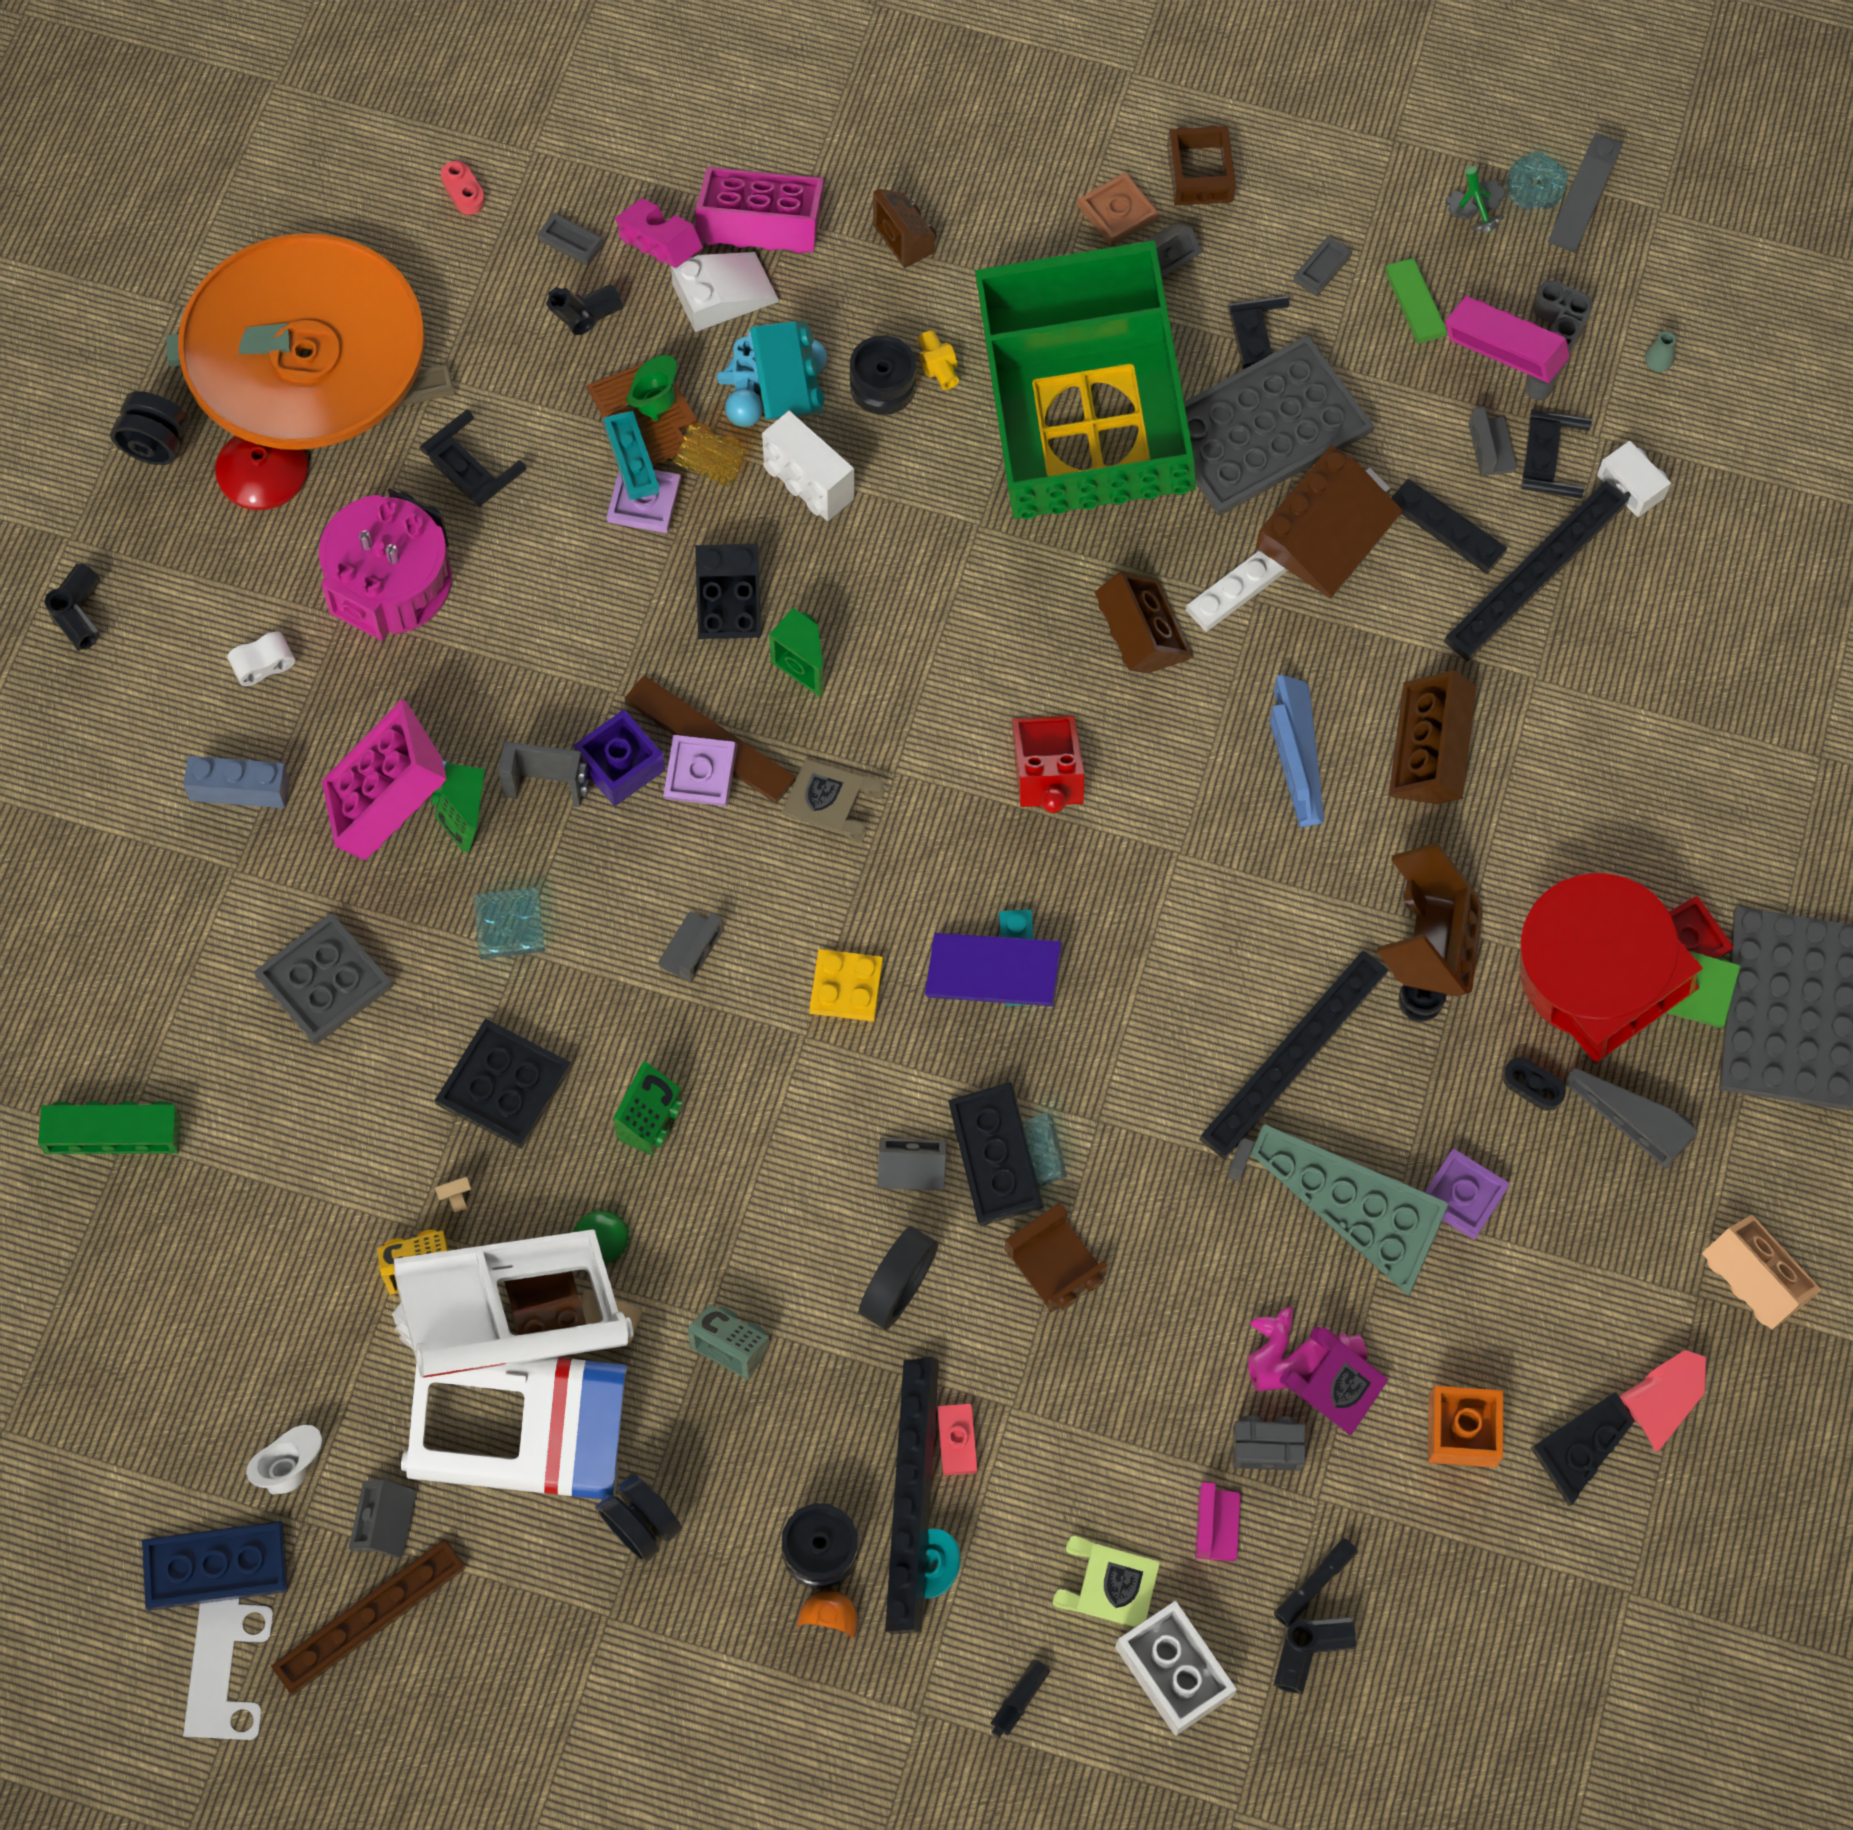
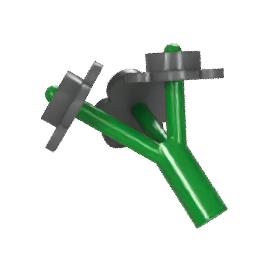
M1470 166L1465 169L1468 190L1465 195L1459 191H1454L1451 196L1446 198L1445 202L1449 205L1448 210L1452 215L1466 220L1471 216H1475L1479 210L1483 220L1471 226L1472 230H1481V233L1492 232L1493 229L1498 227L1497 222L1504 219V215H1496L1489 218L1487 212L1491 208L1494 210L1499 208L1500 200L1505 197L1506 191L1502 186H1499V182L1495 179L1489 183L1487 181L1479 183L1477 168Z

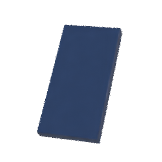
M282 1521L142 1539L145 1608L148 1611L288 1592L284 1526Z

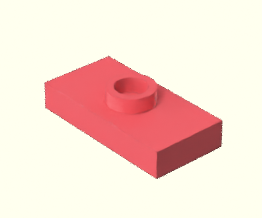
M972 1405L937 1406L943 1476L977 1474Z

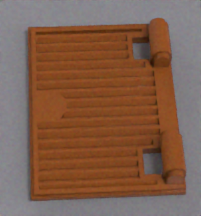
M644 363L586 385L603 418L633 411L652 465L696 447L701 448L706 443H709L705 432L701 433L698 429L697 418L675 381L676 401L670 409L664 412L660 421H654L650 416L642 414L637 407L628 405L626 399L634 376ZM685 428L690 438L684 439L680 430Z

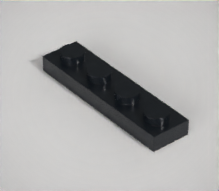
M1407 479L1391 497L1403 510V516L1486 574L1494 568L1507 551L1506 546L1410 479Z

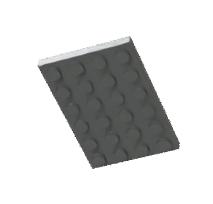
M1308 335L1184 401L1194 456L1196 485L1218 516L1314 465L1331 445L1341 450L1372 433L1374 430L1373 423Z
M1736 907L1733 911L1731 944L1734 949L1730 952L1729 962L1740 965L1724 1025L1719 1090L1850 1111L1853 1107V925Z

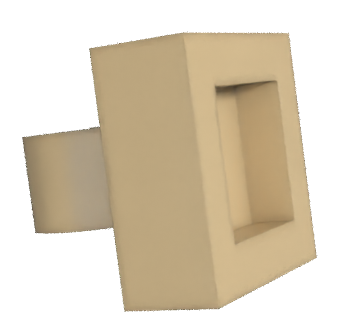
M467 1176L435 1187L439 1200L449 1197L454 1213L467 1209L462 1196V1192L471 1190Z

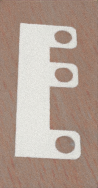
M239 1599L200 1604L183 1737L252 1740L258 1735L261 1716L260 1706L256 1703L228 1702L227 1695L234 1641L265 1642L268 1640L273 1616L272 1610L268 1606L239 1605ZM253 1612L260 1613L265 1619L264 1629L256 1635H250L243 1629L244 1618ZM241 1709L251 1712L254 1719L252 1727L246 1732H237L231 1726L232 1715Z

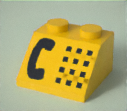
M436 1230L422 1231L417 1234L416 1238L408 1240L402 1238L391 1239L385 1242L384 1246L377 1248L381 1276L389 1295L399 1293L395 1279L394 1259L449 1251L443 1230L438 1232Z

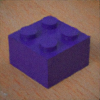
M625 710L619 712L573 745L574 751H581L582 762L587 764L588 777L614 807L665 771L663 753Z

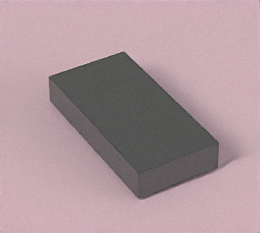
M555 213L551 215L537 234L539 241L587 266L590 265L604 246L603 238Z
M1327 236L1296 272L1293 282L1317 297L1351 258L1352 251Z

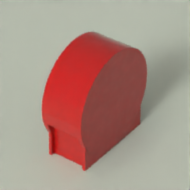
M1587 873L1565 879L1541 895L1530 909L1522 929L1519 968L1525 995L1535 1011L1555 1028L1570 1034L1595 1064L1699 989L1696 980L1698 973L1703 970V967L1677 938L1676 928L1667 908L1654 893L1629 878L1609 873Z

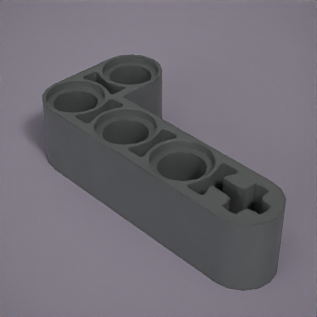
M1551 280L1545 281L1539 286L1533 310L1541 319L1553 323L1550 332H1558L1566 338L1570 357L1586 327L1593 303L1586 294ZM1567 362L1550 383L1529 375L1525 385L1527 395L1535 400L1548 398Z

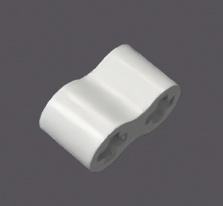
M278 631L267 633L253 643L240 645L231 650L227 655L228 661L242 686H251L269 675L284 672L295 663V658L283 634Z

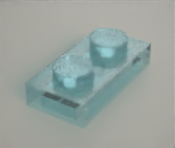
M1046 1112L1023 1121L1039 1187L1067 1177L1053 1115Z

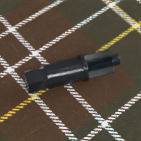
M1032 1660L1008 1698L1004 1699L1003 1705L990 1723L994 1726L991 1732L994 1736L1000 1738L1003 1733L1007 1736L1011 1733L1020 1717L1024 1716L1025 1709L1051 1672L1039 1660Z

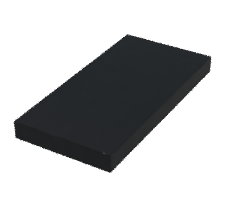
M1008 1082L948 1100L978 1224L984 1226L1044 1208L1013 1084Z

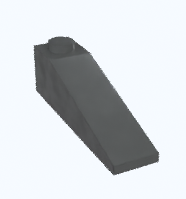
M1595 132L1548 243L1576 253L1616 165L1623 142Z
M1577 1068L1570 1072L1564 1083L1665 1169L1676 1160L1698 1133L1693 1123L1686 1116L1678 1115L1670 1108Z

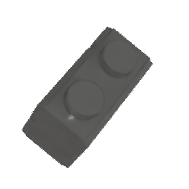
M1244 1416L1241 1418V1421H1235L1233 1426V1468L1301 1471L1305 1464V1425L1303 1423H1296V1419L1291 1417H1279L1275 1419V1422H1262L1261 1417Z

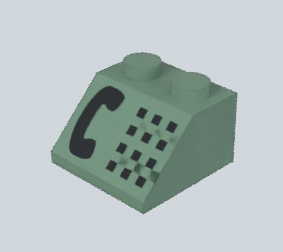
M709 1305L688 1328L690 1348L749 1381L770 1347L769 1337L766 1336L767 1332L754 1323L750 1322L746 1325L737 1320L738 1316L726 1307L720 1306L718 1309Z

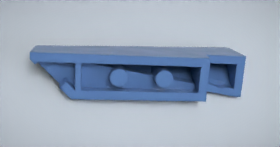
M1279 675L1276 676L1273 689L1277 705L1272 706L1269 722L1300 828L1322 824L1324 822L1309 685L1304 681Z

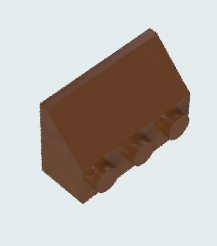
M1120 571L1094 592L1099 602V609L1109 624L1110 634L1117 642L1122 654V661L1129 671L1148 674L1187 661L1193 657L1157 578Z

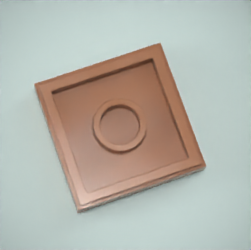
M1126 172L1077 199L1079 209L1110 247L1159 220L1160 213Z

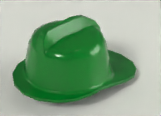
M661 355L645 362L637 370L627 395L626 401L628 405L637 407L642 414L650 416L654 421H660L664 412L670 409L676 401L674 380L678 364L673 357Z

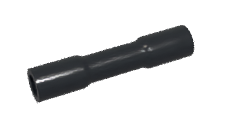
M1342 1538L1323 1558L1322 1563L1297 1590H1294L1273 1612L1277 1620L1284 1626L1290 1627L1309 1606L1310 1601L1333 1576L1339 1574L1358 1553L1356 1547L1347 1539Z

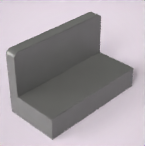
M1173 223L1144 241L1155 240L1161 277L1166 276L1202 253L1193 229L1188 225Z
M1485 407L1473 408L1468 426L1480 476L1515 472L1517 466L1505 418H1487Z
M689 912L658 962L659 966L692 983L724 931L723 918L711 912L709 917L705 919L693 912Z
M880 1137L878 1187L944 1190L946 1140Z
M385 1479L363 1481L349 1549L359 1553L377 1551L395 1558L402 1557L416 1491Z

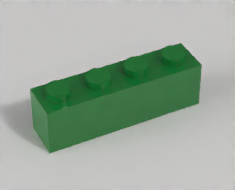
M57 1101L53 1102L52 1105H41L38 1145L44 1154H179L181 1114L176 1105H172V1103L167 1101H155L152 1105H139L133 1101L119 1102V1105H105L98 1101H89L85 1105H72L68 1102Z

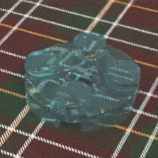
M1532 152L1529 156L1518 159L1511 166L1507 179L1508 193L1511 199L1522 208L1533 210V207H1543L1542 210H1547L1556 206L1563 198L1568 175L1555 160L1546 157L1542 152ZM1532 179L1541 180L1543 186L1539 184L1533 186L1531 184Z

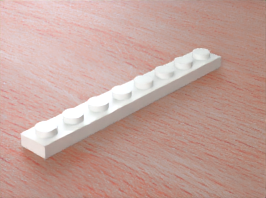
M1371 468L1367 469L1366 472L1389 495L1391 488ZM1258 551L1186 606V612L1207 632L1288 570Z

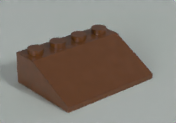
M1331 445L1259 530L1255 548L1332 599L1399 518L1403 510L1357 461Z

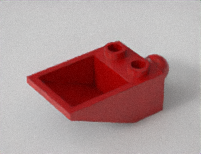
M1075 715L1013 718L1012 733L1020 807L1042 806L1049 813H1058L1064 809L1065 805L1084 804V770Z

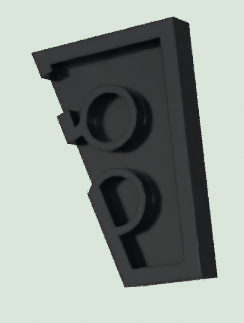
M1614 1392L1530 1447L1568 1506L1574 1504L1588 1481H1591L1597 1473V1469L1606 1457L1612 1453L1635 1420L1618 1394Z

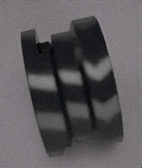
M1402 984L1398 1002L1404 1015L1411 1020L1424 1022L1437 1017L1443 1008L1447 995Z

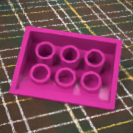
M707 167L696 206L695 230L699 240L709 245L723 243L733 244L740 248L755 246L766 250L786 249L796 253L814 252L824 178Z
M403 699L322 780L334 845L363 860H366L374 851L378 850L383 842L394 831L398 830L403 822L415 810H418L423 802L435 790H438L446 780L442 757L408 703Z

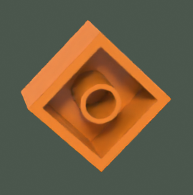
M1434 1386L1428 1396V1463L1496 1468L1503 1458V1390Z

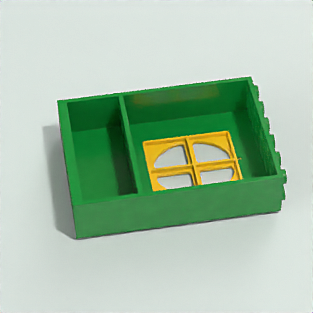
M1155 240L975 270L1013 519L1021 518L1027 520L1038 515L1050 513L1058 515L1069 510L1081 508L1089 510L1100 505H1120L1131 500H1151L1162 495H1182L1196 490L1194 456ZM1094 383H1105L1117 388L1129 398L1135 411L1126 415L1097 418L1094 411L1091 386ZM1078 387L1081 392L1084 420L1053 427L1047 426L1045 424L1046 415L1055 398L1067 388ZM1131 425L1138 427L1136 442L1128 455L1119 463L1106 466L1102 459L1099 433L1102 430ZM1086 434L1089 441L1092 467L1079 470L1065 464L1053 453L1048 445L1049 440L1063 436Z

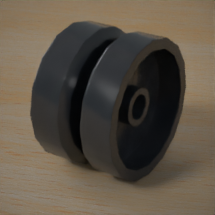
M883 335L863 340L854 348L850 357V394L858 406L873 414L887 415L903 410L912 401L916 391V358L906 343L898 338Z
M143 391L128 393L119 411L121 416L117 417L110 432L112 442L121 451L139 461L153 465L171 464L180 447L179 441L183 439L190 423L188 415L172 401L159 395Z
M631 1473L618 1486L619 1493L626 1504L618 1497L608 1494L595 1506V1509L620 1541L642 1562L647 1563L660 1550L659 1543L651 1531L661 1540L670 1542L683 1528L663 1499L642 1479Z
M813 1503L799 1508L787 1520L782 1531V1558L787 1572L798 1583L811 1589H828L841 1584L852 1573L857 1562L858 1534L850 1517L842 1509L830 1504ZM820 1542L821 1547L824 1544L826 1546L823 1549H816L814 1544Z

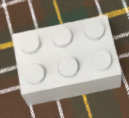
M786 412L762 433L763 465L766 471L773 477L778 476L792 495H799L813 514L821 515L826 521H829L854 500V468L792 412Z
M1176 1601L1117 1640L1116 1650L1175 1736L1233 1698L1237 1690Z

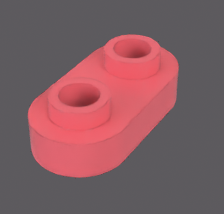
M451 161L445 164L441 169V180L456 208L464 214L479 212L485 203L484 194L469 167L461 161Z

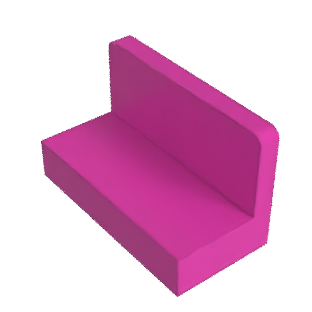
M1202 1482L1198 1496L1195 1558L1234 1562L1237 1559L1240 1493L1215 1490L1216 1483Z

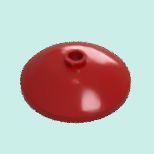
M233 436L225 443L217 456L215 475L221 491L234 504L251 510H268L284 505L300 492L307 479L308 460L304 449L292 450L266 447ZM257 456H263L259 460L254 459Z

